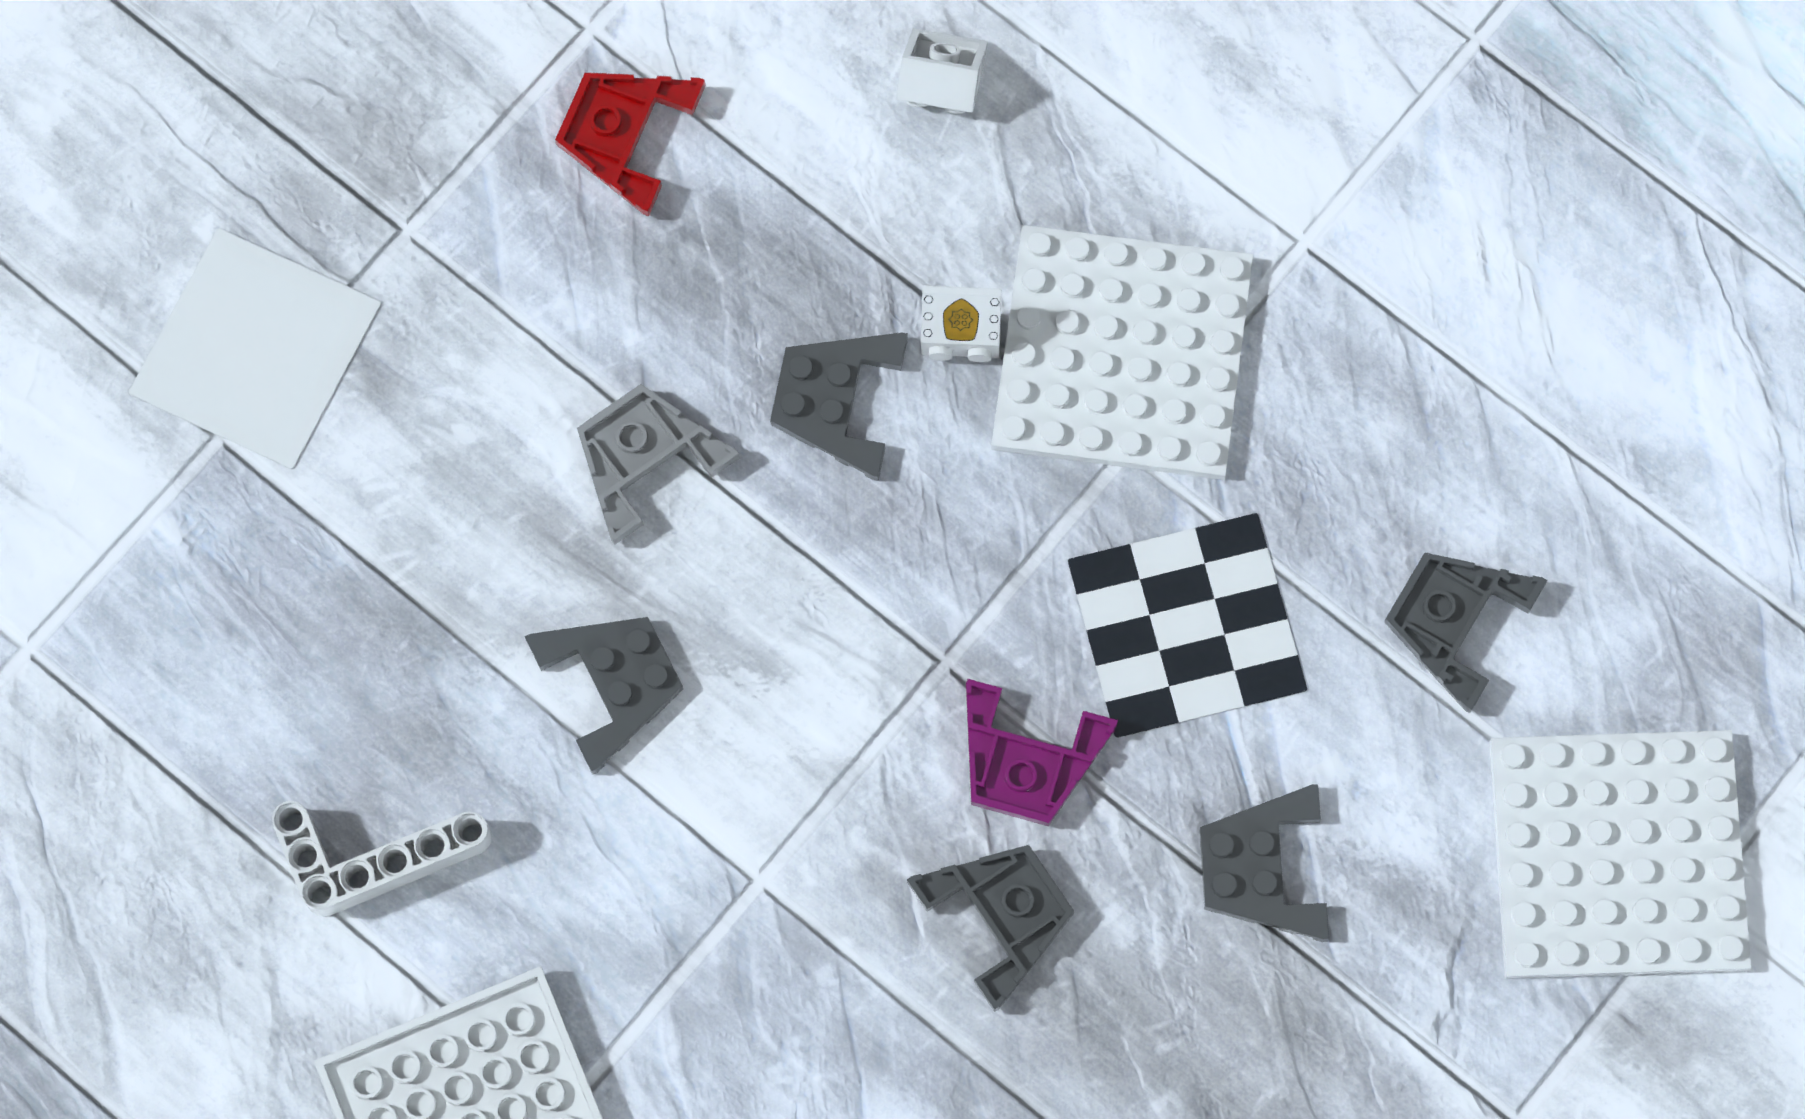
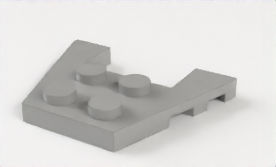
M642 384L577 427L608 532L614 545L644 525L642 519L622 494V491L662 463L688 447L712 478L740 458L735 448L713 436L712 432L702 425L699 426L691 421L680 410Z

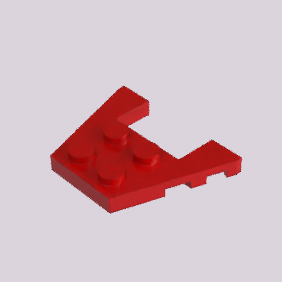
M584 73L556 136V145L643 215L649 216L661 190V180L628 169L627 166L655 103L658 102L693 115L705 89V80L691 77V80L672 79L671 76H657L654 79L634 78V75Z

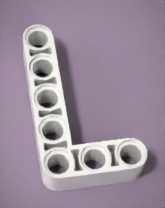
M296 801L283 802L276 807L272 816L275 832L300 896L312 913L322 917L331 916L479 855L487 850L492 840L491 830L483 816L469 811L331 867L315 823L302 804ZM293 814L302 815L303 820L299 828L293 831L284 829V822L287 817ZM470 825H478L482 828L480 837L472 842L464 841L462 839L464 829ZM439 840L444 843V850L437 857H427L425 855V847L431 841ZM312 850L317 853L314 864L305 868L298 866V859L303 852ZM395 856H404L407 862L403 870L397 873L387 871L390 859ZM359 871L369 873V879L365 886L357 889L350 887V878L353 874ZM324 886L331 888V896L328 901L322 904L312 902L315 890Z

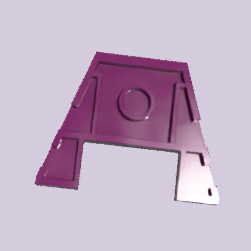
M967 679L966 701L971 805L1049 827L1116 730L1118 720L1083 711L1073 748L1071 750L992 728L1002 688Z

